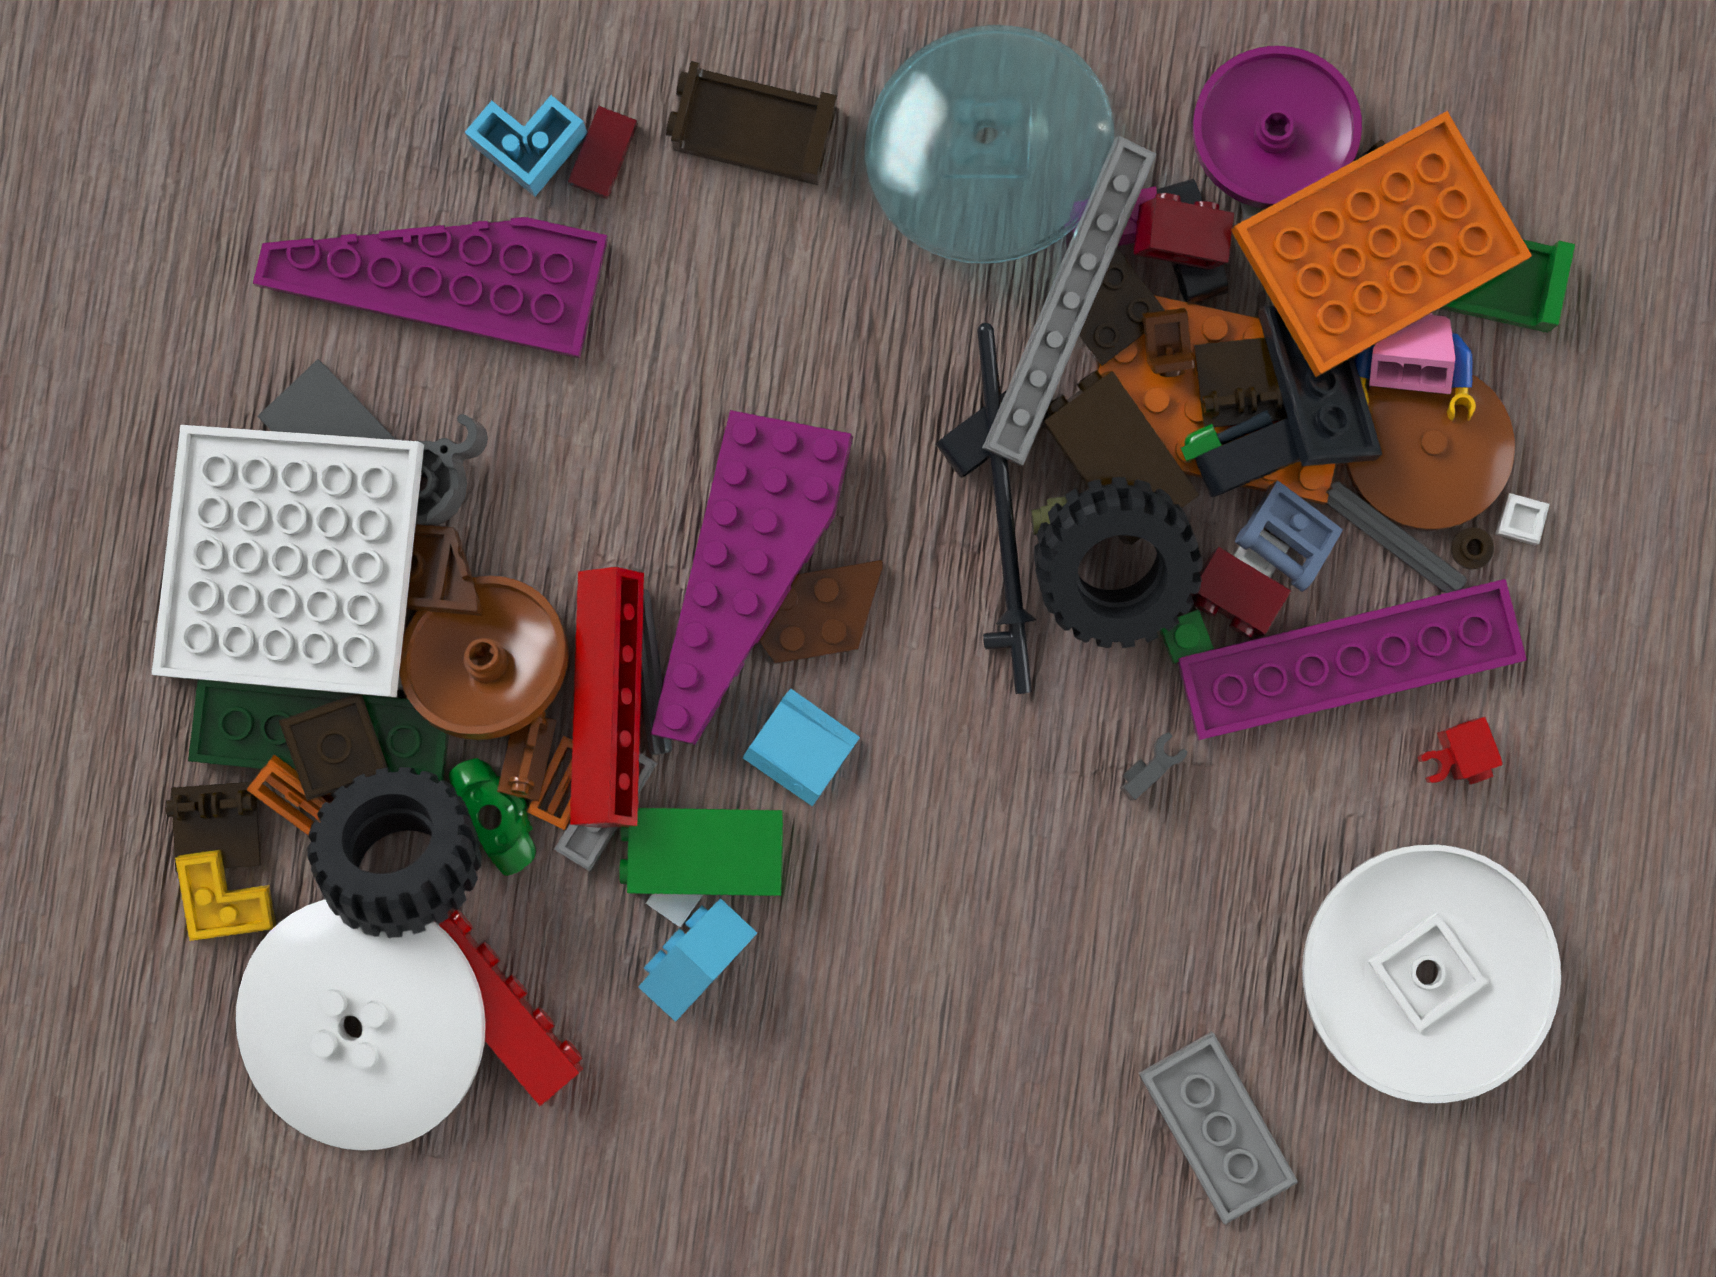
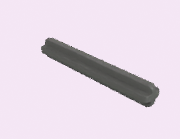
M1335 481L1326 492L1329 494L1327 505L1444 593L1463 589L1467 581L1463 574L1342 483Z
M644 589L641 700L648 749L650 754L659 755L671 752L672 745L671 740L655 737L651 734L663 682L650 592Z

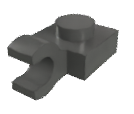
M1170 732L1161 735L1156 740L1152 760L1145 764L1140 759L1122 775L1127 782L1120 789L1130 800H1136L1167 772L1172 765L1180 763L1186 757L1187 751L1185 749L1180 750L1175 756H1168L1165 753L1164 744L1172 737Z

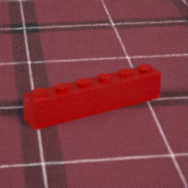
M620 567L578 571L570 825L594 828L637 826L644 573Z
M449 910L447 912L449 918L440 923L439 926L459 946L476 976L484 1004L485 1042L536 1103L541 1106L583 1070V1067L578 1063L583 1057L569 1040L566 1039L564 1042H561L551 1031L555 1024L541 1007L534 1010L524 999L528 992L513 974L506 977L496 964L501 960L495 951L486 942H483L481 945L476 942L469 933L473 926L459 910H455L453 913Z

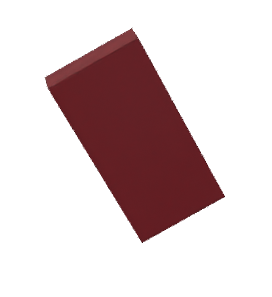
M598 106L568 179L569 185L608 200L638 126L637 120Z

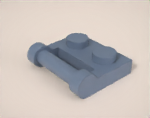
M1277 480L1270 484L1249 521L1238 533L1235 543L1245 550L1248 548L1252 549L1292 579L1291 585L1303 592L1317 576L1343 529ZM1265 527L1304 556L1306 561L1303 566L1261 536L1260 533Z

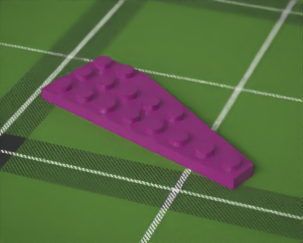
M528 217L511 218L509 221L472 222L469 225L449 227L438 225L379 231L378 234L341 235L338 238L318 240L308 238L262 243L253 284L264 289L580 359L608 237L605 234Z
M730 410L651 732L653 736L695 745L721 704V698L730 683L740 673L754 644L759 642L792 588L791 584L803 564L808 562L814 552V546L824 530L827 531L835 517L853 441L851 433Z

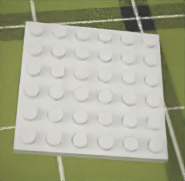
M180 425L152 675L397 698L424 444L418 441Z

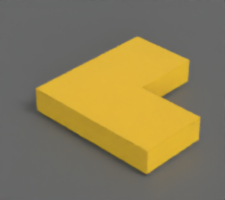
M221 850L179 855L175 858L189 941L272 930L276 926L270 885L228 891Z

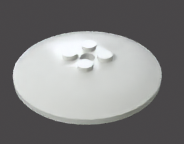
M1414 845L1401 847L1377 855L1354 868L1337 883L1319 907L1309 929L1303 955L1302 974L1305 1000L1312 1022L1325 1046L1341 1065L1362 1082L1388 1095L1413 1102L1448 1103L1479 1096L1509 1080L1525 1066L1543 1043L1556 1014L1560 996L1561 964L1558 945L1549 920L1537 899L1518 878L1498 863L1480 854L1453 846ZM1424 960L1433 961L1438 968L1437 978L1430 984H1422L1416 975L1418 965Z
M323 899L289 915L277 924L258 945L248 962L239 987L236 1004L237 1039L243 1062L254 1086L272 1110L290 1126L306 1136L330 1146L352 1150H379L409 1142L425 1134L442 1122L462 1101L476 1076L483 1054L485 1042L484 1004L476 976L467 958L456 942L436 922L426 925V931L413 935L412 930L403 932V937L388 938L386 933L381 931L380 935L375 937L364 934L361 927L352 929L344 924L341 917L335 915L329 908L326 900ZM346 1016H354L360 1020L363 1027L360 1037L355 1038L346 1033L344 1029Z

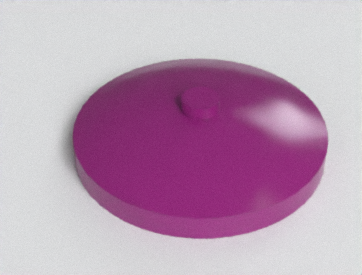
M1288 46L1255 48L1238 54L1221 65L1201 90L1195 107L1192 125L1194 149L1201 167L1210 180L1231 198L1260 209H1266L1353 162L1359 149L1362 134L1360 106L1346 78L1332 64L1318 55Z

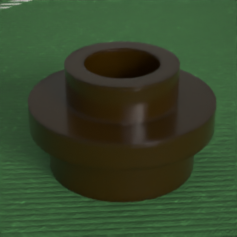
M1469 527L1455 535L1451 543V554L1455 562L1461 567L1471 570L1479 569L1488 564L1492 559L1494 543L1486 531L1476 527ZM1470 540L1476 541L1480 546V552L1476 556L1471 555L1467 551V544Z

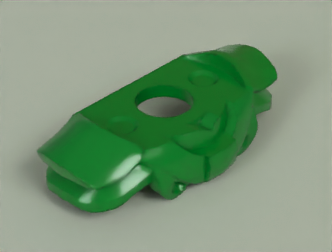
M478 758L461 762L449 772V780L455 788L457 795L462 797L467 806L480 843L488 857L504 876L520 872L534 860L536 855V847L529 834L533 827L528 819L525 799L497 792L501 776L497 777L489 763ZM486 805H494L501 812L502 820L496 829H486L479 821V813Z

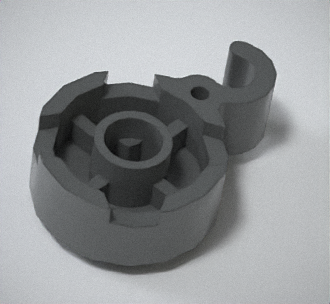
M460 414L457 417V421L464 425L468 431V436L464 442L457 444L447 438H441L434 442L418 441L424 444L421 476L428 479L426 488L423 491H419L416 524L435 526L446 522L457 513L465 500L467 479L463 461L477 457L484 451L487 446L488 435L481 423L464 414Z

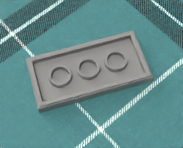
M1212 1031L1138 1073L1224 1225L1298 1183Z

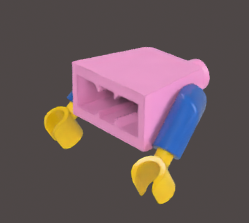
M1431 313L1354 357L1368 404L1369 397L1365 387L1366 379H1370L1369 386L1451 394V388H1455V396L1450 401L1447 409L1448 418L1451 421L1454 420V406L1458 404L1464 405L1468 409V421L1475 411V400L1468 395V388H1472L1473 378L1472 351L1459 334L1452 332L1450 319L1446 316H1437Z

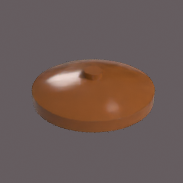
M1473 375L1472 388H1468V395L1475 400L1476 407L1469 421L1467 420L1468 409L1461 404L1454 406V420L1451 421L1448 418L1447 409L1450 401L1455 396V388H1451V394L1371 386L1367 390L1369 397L1368 407L1382 455L1376 461L1345 463L1349 478L1355 490L1364 501L1396 525L1413 530L1437 531L1452 528L1471 520L1496 500L1506 485L1512 470L1515 438L1506 408L1486 383Z
M502 576L472 577L481 603L482 616L418 610L403 636L399 675L406 696L417 712L429 724L454 737L486 740L502 737L520 730L538 718L548 708L559 692L566 675L569 655L568 640L563 624L554 608L543 595L531 586Z

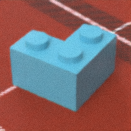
M552 95L549 96L525 126L521 125L491 100L465 131L473 147L534 197H536L586 138L588 133L584 121Z
M721 898L709 910L702 905L685 923L690 930L685 934L679 928L664 944L662 948L668 954L660 950L644 967L649 975L638 987L675 1022L757 934Z

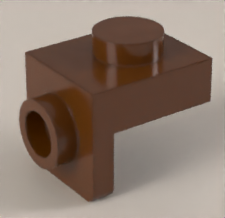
M1179 308L1144 313L1143 323L1147 363L1153 373H1159L1163 377H1175L1184 374L1185 369L1195 368V358L1191 354L1186 309Z

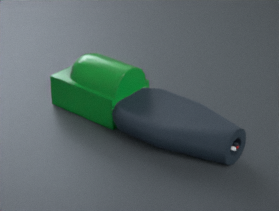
M1266 410L1218 434L1213 424H1209L1186 436L1185 446L1181 447L1182 453L1189 463L1195 460L1196 457L1223 444L1272 425L1271 416Z

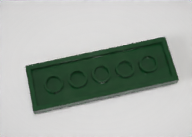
M198 679L188 761L263 769L275 754L296 770L279 720L354 694ZM362 695L387 767L390 768L391 772H398L399 767L414 768L417 775H420L421 771H428L437 775L439 782L441 780L444 781L449 734L429 724L417 712L409 699Z

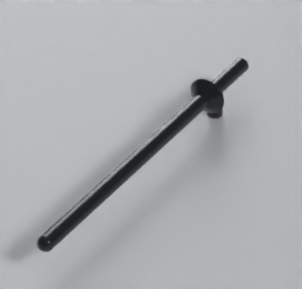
M982 323L977 329L987 430L989 433L1002 401L994 328L989 323ZM990 452L1006 600V611L996 624H1008L1009 631L984 633L983 642L985 650L1011 648L1015 694L1032 692L1025 622L1037 619L1023 608L1008 460Z

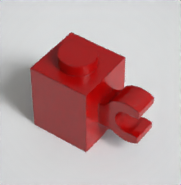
M1486 717L1475 718L1437 732L1442 749L1439 751H1426L1417 757L1419 762L1433 759L1438 764L1437 773L1425 778L1427 783H1437L1444 780L1451 770L1454 780L1467 778L1471 785L1494 777L1492 769L1504 765Z

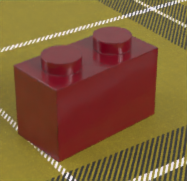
M1170 193L1156 194L1155 198L1139 205L1133 255L1209 270L1229 262L1233 212L1219 210V204L1209 201H1197L1194 204L1180 202V196Z
M1218 547L1212 552L1200 572L1202 581L1199 592L1196 594L1191 593V596L1195 598L1193 604L1195 607L1214 617L1217 612L1232 620L1229 626L1233 630L1247 638H1251L1253 634L1258 637L1266 634L1291 590Z

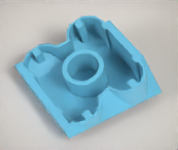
M790 688L742 758L813 806L860 737Z

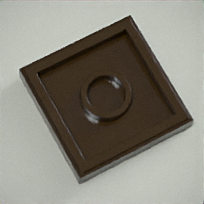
M354 694L279 720L308 802L332 794L341 786L348 788L354 784L353 779L362 774H365L367 778L376 775V770L388 768L362 694Z

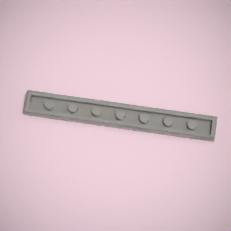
M1121 136L1115 138L984 442L983 449L1015 464L1024 465L1157 155L1156 153Z

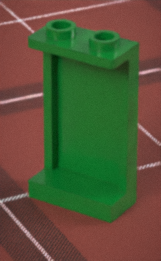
M1523 239L1532 257L1440 309L1548 333L1559 325L1575 244L1559 240L1551 246Z
M638 808L637 826L621 827L620 829L621 842H628V859L620 860V884H627V893L781 896L784 811Z

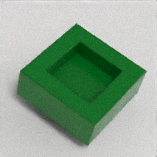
M1199 609L1177 617L1179 624L1172 630L1167 631L1165 627L1160 630L1172 664L1178 663V658L1214 649Z

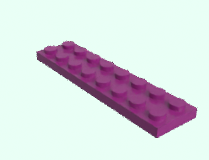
M1506 579L1181 657L1178 658V666L1198 741L1527 661L1507 582Z

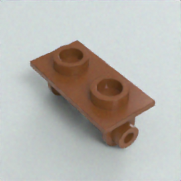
M543 712L527 726L510 734L497 792L539 801L557 722L555 719L546 718V712Z

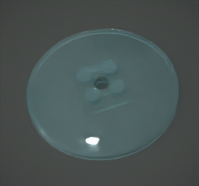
M1008 25L978 26L948 34L931 42L908 58L894 72L879 94L870 115L865 139L866 168L871 187L880 207L893 225L909 240L931 253L951 260L981 264L1016 260L1045 249L1063 238L1078 225L1115 140V128L1112 110L1101 82L1090 66L1071 48L1057 39L1028 28ZM982 128H995L998 131V135L994 141L982 144L975 140L976 134Z

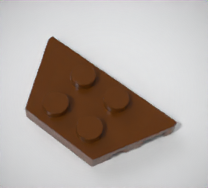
M415 524L407 610L482 616L481 603L459 533L454 527Z
M882 560L797 574L791 584L792 588L759 640L774 663L781 664L858 650L883 569Z

